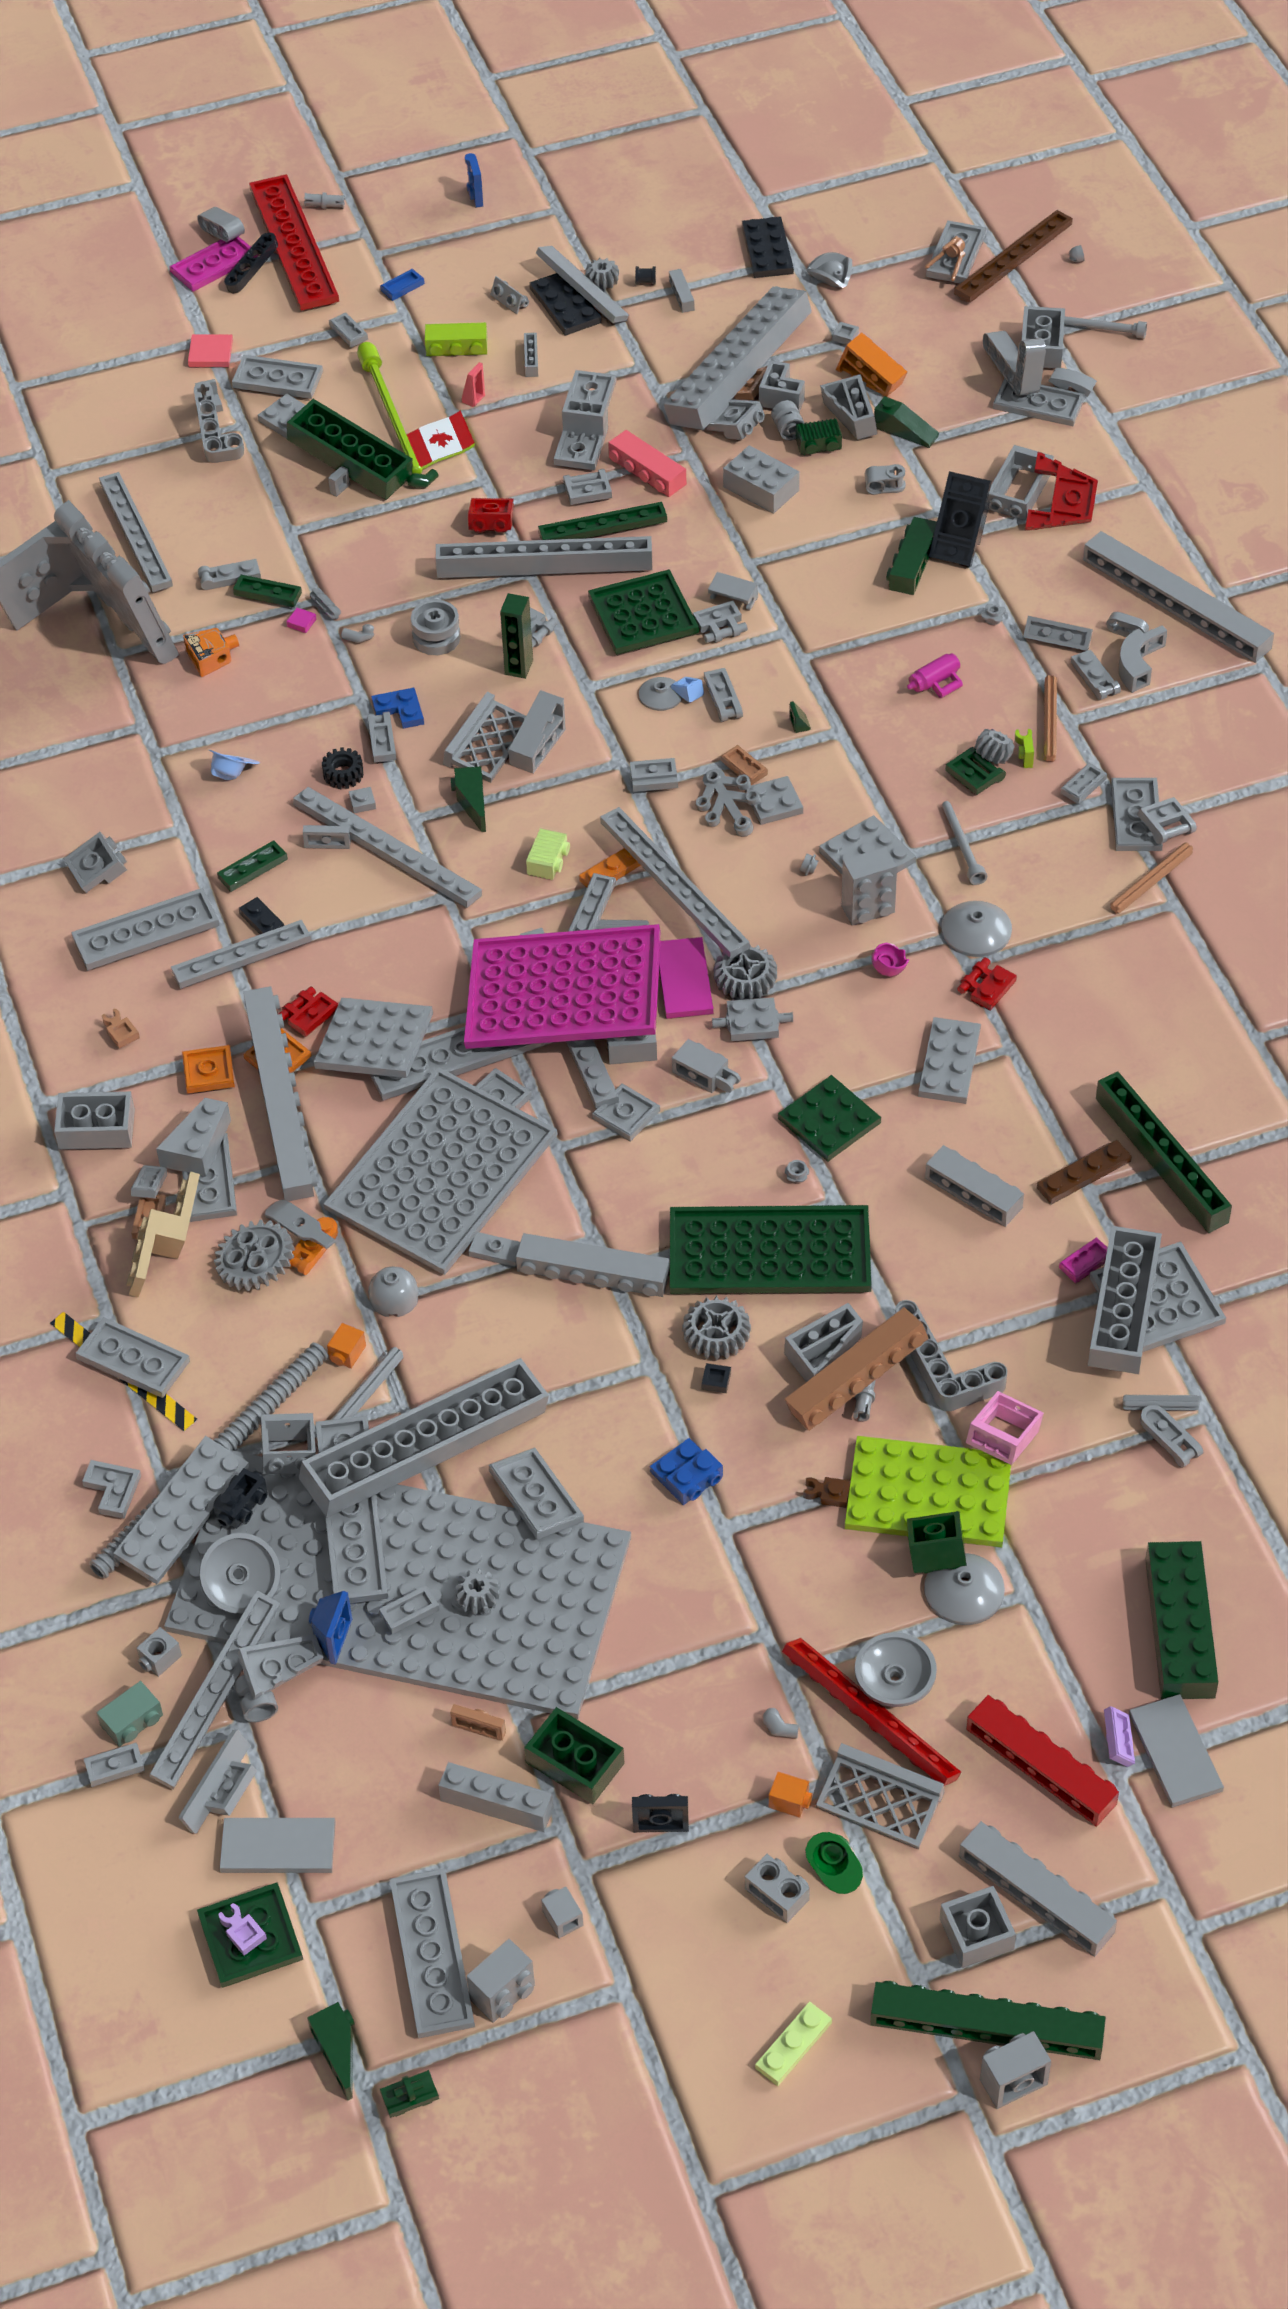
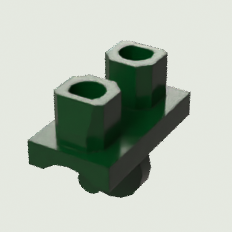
M429 2070L409 2078L406 2075L402 2077L401 2081L380 2089L390 2118L402 2115L417 2107L428 2105L439 2099V2094Z

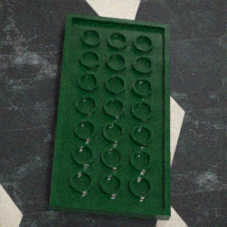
M868 1205L670 1207V1294L871 1292Z

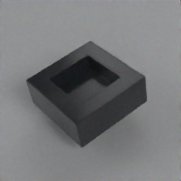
M706 1363L701 1389L727 1394L731 1367Z

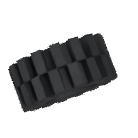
M340 747V751H337L335 748L333 753L328 752L326 753L327 757H323V777L331 787L334 788L337 785L338 789H342V786H345V789H349L350 784L354 787L356 782H361V778L364 775L361 755H358L356 750L352 752L351 748H347V751H344V747ZM341 766L350 767L346 770H336V768Z

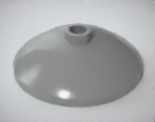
M967 901L952 907L945 914L941 929L945 942L956 952L971 957H985L999 952L1008 944L1011 938L1012 924L1008 915L998 906L984 901Z
M247 1533L229 1534L215 1541L205 1552L200 1565V1583L205 1595L215 1606L226 1612L243 1614L256 1591L270 1598L273 1597L280 1580L279 1561L273 1549L261 1538ZM236 1569L242 1571L243 1576L241 1579H236L233 1576V1572Z
M966 1553L967 1566L953 1570H934L931 1573H927L924 1586L927 1603L939 1617L948 1622L958 1625L978 1624L992 1617L1002 1605L1005 1587L999 1570L990 1561L975 1554ZM961 1578H968L969 1581H963Z
M884 1633L870 1639L860 1649L855 1661V1677L860 1689L870 1699L885 1706L903 1707L920 1701L930 1692L936 1679V1661L931 1650L918 1638L905 1633ZM892 1677H898L899 1680L894 1681V1680H891V1678H892Z

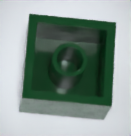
M959 1511L907 1519L909 1549L914 1573H931L934 1570H953L967 1566Z

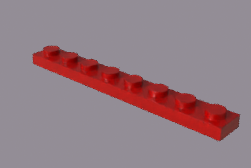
M799 1638L785 1644L782 1652L789 1657L793 1664L801 1667L809 1674L813 1681L820 1683L826 1688L832 1697L844 1703L852 1714L863 1719L874 1732L879 1733L888 1740L893 1748L900 1750L909 1758L913 1765L920 1767L931 1779L943 1783L944 1786L958 1780L962 1773L958 1768L885 1707L870 1699L855 1682L806 1641Z

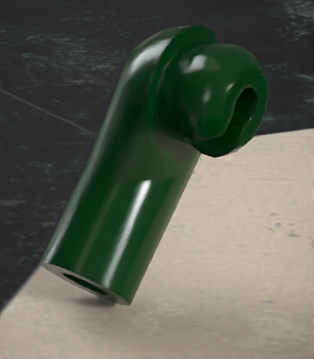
M431 469L426 474L413 473L407 477V483L409 486L424 489L435 481L439 475L434 469Z

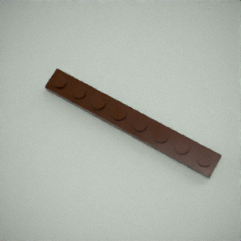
M1056 210L955 287L954 295L971 303L1070 227L1073 218Z

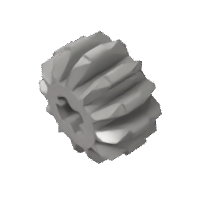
M599 258L597 261L592 260L591 263L587 264L585 276L600 289L613 288V285H616L619 280V269L615 265V261H609L608 258L604 260Z
M984 729L980 736H978L974 747L976 752L982 755V758L995 764H1005L1009 757H1011L1015 746L1012 739L1002 734L1001 731Z
M480 1568L476 1574H472L468 1570L466 1573L467 1577L459 1576L458 1585H455L456 1602L458 1605H462L465 1613L472 1609L475 1616L478 1610H482L487 1614L488 1607L495 1608L496 1600L500 1597L499 1583L497 1579H492L490 1571L482 1575Z

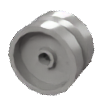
M429 600L414 608L411 614L412 638L415 647L420 652L438 656L447 654L457 647L461 637L459 614L451 603L444 600Z

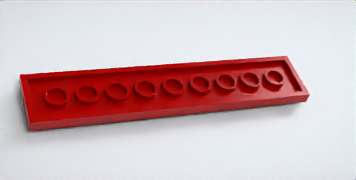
M285 174L250 182L251 193L268 232L274 233L277 238L278 247L276 253L300 311L339 302L338 292L288 175Z

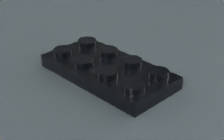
M770 217L742 221V230L754 278L794 274L782 218Z
M558 273L529 282L530 290L565 336L601 323V316L593 305Z

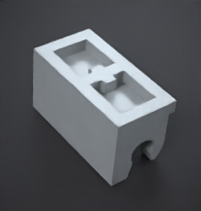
M720 572L716 573L708 588V593L711 594L710 599H715L717 594L740 600L747 604L746 609L751 610L758 599L757 583Z

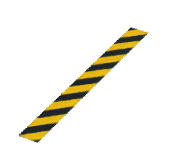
M62 1312L50 1322L52 1326L79 1347L91 1334L65 1312ZM120 1379L183 1431L198 1420L169 1395L165 1394L161 1398Z

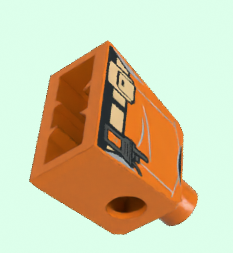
M218 628L183 635L185 650L201 677L231 662L230 650L239 647L235 634L224 638Z

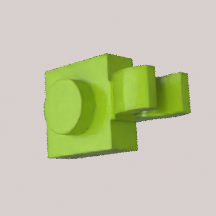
M1016 729L1015 741L1020 744L1018 746V757L1023 759L1024 768H1033L1034 747L1032 730L1028 729L1027 735L1022 736L1019 734V729Z

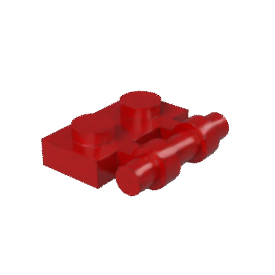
M984 957L981 961L974 964L969 975H965L961 979V984L957 987V990L961 994H965L969 990L972 992L971 1001L991 1011L1016 982L1017 975L999 965H996L993 970L988 969L987 967L991 964V961ZM979 977L984 979L980 984L976 982Z
M312 986L300 991L296 995L297 998L291 1003H286L282 1007V1011L278 1013L282 1014L283 1021L289 1018V1026L305 1037L334 1014L338 1007V1003L323 992H319L314 997L316 990Z

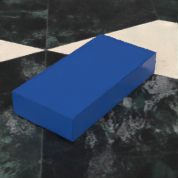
M410 269L380 285V290L389 299L394 301L424 285L425 281L414 269Z

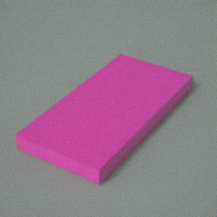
M239 236L229 242L219 240L169 266L170 272L194 292L230 273L251 246Z
M703 938L660 941L659 971L666 1019L714 1014Z

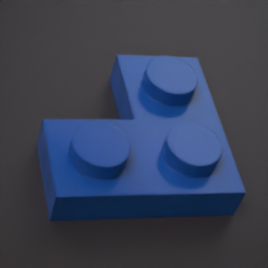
M415 687L371 696L376 715H383V712H390V715L398 713L403 729L424 725V717Z

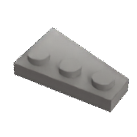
M316 1634L239 1648L237 1653L253 1700L320 1664L323 1660V1654Z

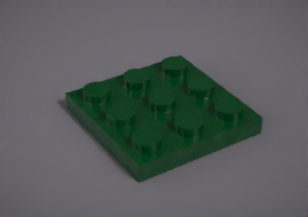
M830 1075L778 1113V1119L827 1162L881 1123V1116L833 1075Z
M278 1882L197 1909L222 1988L303 1960V1955ZM232 1903L239 1907L242 1919L249 1914L265 1932L267 1937L265 1941L246 1955H243L229 1939L226 1930L229 1928L223 1926L219 1919L220 1912L227 1918L234 1915L230 1906Z

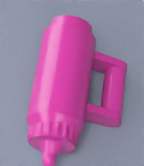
M953 653L942 655L916 670L909 677L910 684L907 685V688L921 692L932 687L939 698L945 697L963 686L961 679L956 674L958 669H960L959 659ZM950 677L953 682L942 688L938 685V683Z

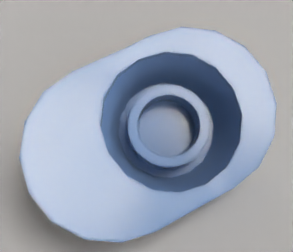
M209 749V751L213 752L211 774L224 780L237 778L247 763H260L253 759L220 754Z

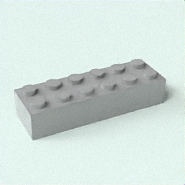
M1111 1226L1088 1366L1139 1374L1160 1250L1161 1233Z

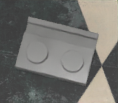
M675 758L630 762L633 792L678 788Z

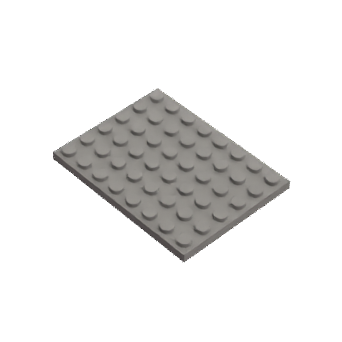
M437 1067L326 1200L324 1209L445 1275L473 1241L476 1234L482 1230L558 1135L557 1129Z

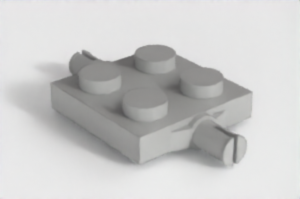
M774 997L727 1001L726 1017L712 1018V1028L727 1027L730 1032L731 1041L779 1038V1023L793 1022V1012L778 1013L775 1008Z

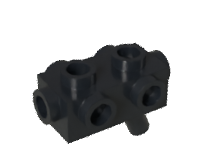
M245 1468L238 1475L233 1476L229 1487L215 1499L213 1504L218 1524L224 1528H229L231 1525L236 1529L241 1523L247 1524L252 1517L254 1506L256 1504L262 1505L267 1498L268 1492L265 1478L256 1471L251 1472Z

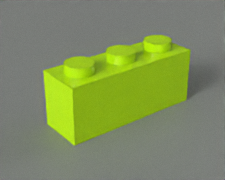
M486 322L425 324L426 356L487 355L488 337Z

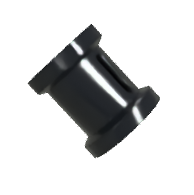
M636 266L635 284L652 283L656 285V266L652 268H639V266Z

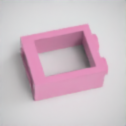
M997 1391L971 1422L966 1443L1012 1465L1039 1432L1044 1413ZM997 1416L1025 1431L1017 1439L989 1424Z

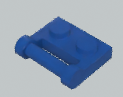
M469 153L465 155L468 175L467 191L469 192L470 200H474L476 208L484 207L482 178L477 157L475 154Z

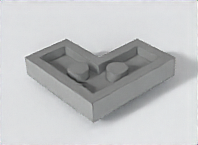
M91 1460L82 1482L84 1487L105 1491L98 1507L100 1514L124 1519L141 1478V1472L137 1469Z

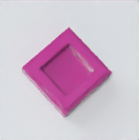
M296 608L286 621L287 627L307 633L317 620L316 614Z

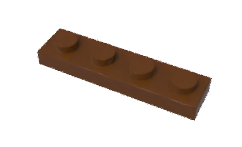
M1115 1140L1037 1182V1189L1052 1205L1130 1163L1132 1156L1118 1140Z

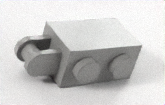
M687 1039L672 1057V1073L711 1093L717 1087L730 1093L734 1089L733 1085L741 1081L739 1074L728 1068V1059L722 1054L715 1053L705 1048L702 1044Z

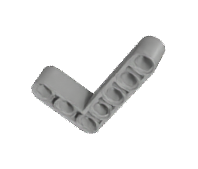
M1006 331L984 333L983 347L1014 392L1018 396L1039 393L1046 353L1044 340L1042 338L1022 340L1018 348Z
M911 1300L898 1302L895 1314L905 1307L923 1323L929 1338L920 1347L912 1351L910 1355L933 1399L941 1410L954 1411L991 1398L997 1391L1004 1392L1008 1372L1004 1364L991 1362L954 1375L918 1306Z

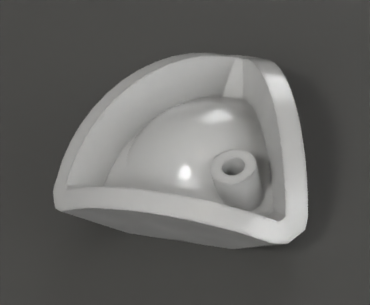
M836 252L824 253L815 258L809 264L806 271L815 279L825 284L843 288L848 285L850 279L852 259Z

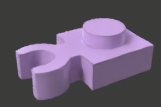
M232 1903L230 1906L234 1915L227 1918L220 1912L219 1919L223 1926L229 1928L226 1930L229 1939L243 1955H246L265 1941L267 1937L265 1932L249 1914L242 1919L239 1907Z

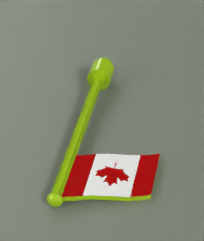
M363 342L359 345L357 356L362 368L366 372H371L403 452L413 458L412 474H422L423 469L439 461L462 454L475 446L461 410L445 419L424 425L406 434L379 370L382 360L376 346L371 342Z

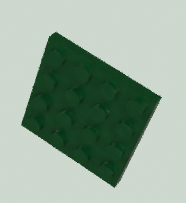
M670 569L588 590L590 602L616 655L699 633V626Z

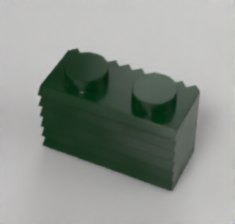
M836 418L796 425V441L800 455L842 449V434Z

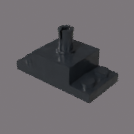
M949 471L929 557L972 566L976 546L981 543L990 505L987 500L992 481Z

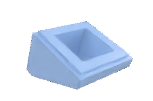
M684 677L671 685V689L688 702H693L704 695L702 680L697 678Z

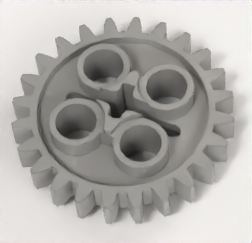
M259 1220L257 1225L250 1221L249 1227L246 1228L241 1224L240 1231L238 1232L232 1229L233 1236H224L226 1243L218 1244L221 1251L215 1252L217 1259L214 1260V1263L217 1266L216 1270L224 1283L227 1282L229 1287L235 1285L237 1290L245 1286L246 1290L249 1291L252 1285H255L256 1289L259 1290L261 1283L269 1286L270 1279L278 1281L276 1275L278 1273L284 1275L283 1267L291 1266L289 1260L294 1258L292 1251L295 1248L286 1228H281L279 1223L273 1225L271 1220L265 1225L262 1220Z

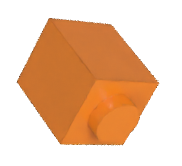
M341 1323L327 1345L329 1360L338 1366L344 1365L352 1369L366 1347L364 1331Z
M777 1772L769 1793V1808L800 1818L803 1809H808L812 1800L813 1793L809 1792V1781Z

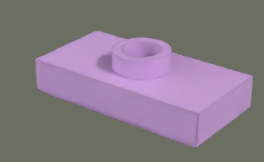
M1110 1706L1104 1709L1109 1757L1111 1760L1129 1767L1135 1764L1129 1714Z

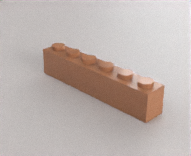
M903 1307L786 1397L785 1401L791 1414L807 1430L813 1429L929 1338L923 1323Z

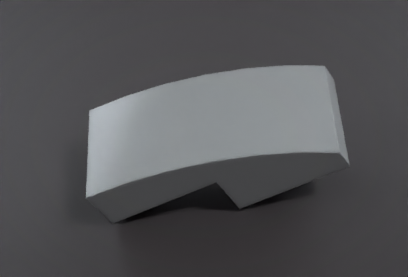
M1056 368L1049 379V382L1059 389L1068 390L1069 387H1072L1076 392L1085 394L1086 397L1089 396L1097 382L1083 373L1065 368Z

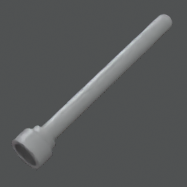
M1066 316L1064 325L1128 332L1135 335L1136 338L1145 339L1147 322L1142 321L1132 325Z
M944 801L942 808L969 867L967 872L969 881L973 885L982 884L987 880V873L983 866L977 864L951 803Z

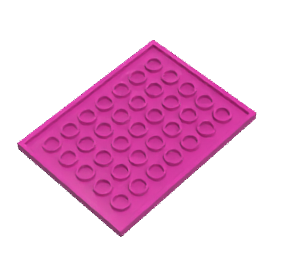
M660 925L474 939L464 1036L465 1048L655 1035Z

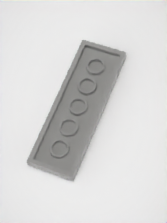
M201 888L71 933L88 971L220 925L219 919L204 889Z
M205 1436L113 1553L114 1558L157 1585L212 1515L215 1499L226 1491L233 1476L238 1475L243 1468L247 1469L249 1467V1462Z
M445 1868L390 1879L418 2039L474 2028L475 2023Z

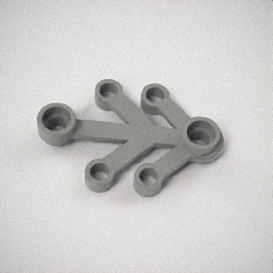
M709 770L703 777V782L706 786L705 791L696 800L698 809L700 811H707L711 807L710 800L714 791L718 793L712 811L708 812L705 816L707 824L715 827L720 823V815L725 805L735 820L734 828L737 835L741 837L750 835L753 831L751 819L741 814L734 801L757 805L760 802L758 791L750 790L747 793L726 790L725 786H734L740 790H747L751 786L749 777L744 774L737 778L725 776L722 770Z

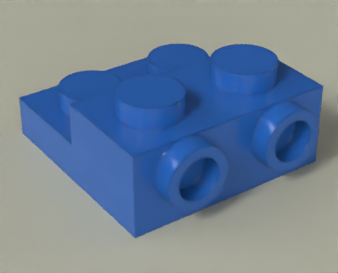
M688 1438L650 1466V1473L682 1505H685L690 1500H696L709 1486H715L720 1482L723 1477V1465L707 1449L702 1451Z

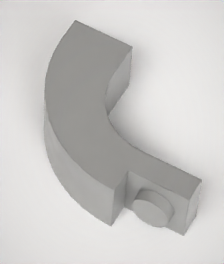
M1163 625L1146 633H1143L1138 628L1126 637L1121 646L1119 675L1123 684L1131 693L1150 685L1152 668L1142 658L1166 646L1167 629Z

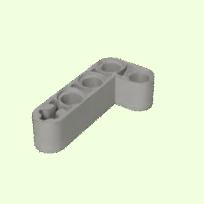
M206 381L198 382L194 387V395L206 459L211 463L240 459L244 455L242 437L237 433L220 434L213 388ZM202 395H206L207 400H203Z

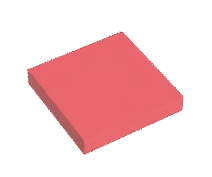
M192 334L188 366L229 367L233 335Z

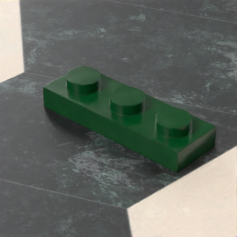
M240 574L233 588V593L236 596L295 608L302 594V589L300 586Z
M273 840L217 872L218 879L232 892L288 860L287 853Z

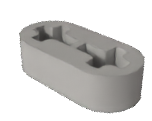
M1113 612L1106 623L1107 628L1111 632L1127 637L1138 628L1143 633L1149 631L1147 622L1121 612Z

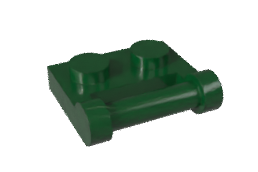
M975 747L969 748L948 762L945 771L976 795L995 782H1001L1006 776V772L1003 769L995 767L988 760L982 758L976 752Z

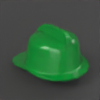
M820 1832L813 1835L805 1849L806 1858L820 1879L830 1890L838 1894H848L855 1891L861 1884L863 1869L849 1842L843 1836L831 1832Z

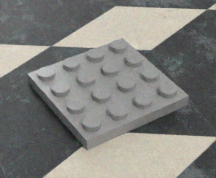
M341 998L314 1060L315 1069L407 1078L432 1018V1006Z
M1182 1242L1160 1248L1143 1352L1223 1325L1226 1322V1316ZM1104 1268L1090 1272L1089 1278L1098 1294H1100Z

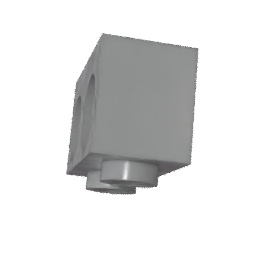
M768 1854L745 1876V1890L786 1923L809 1901L810 1888L806 1880L799 1875H793L780 1859H773ZM765 1875H771L774 1877V1879L764 1880L762 1877ZM787 1892H792L796 1896L788 1898L785 1897L783 1894Z

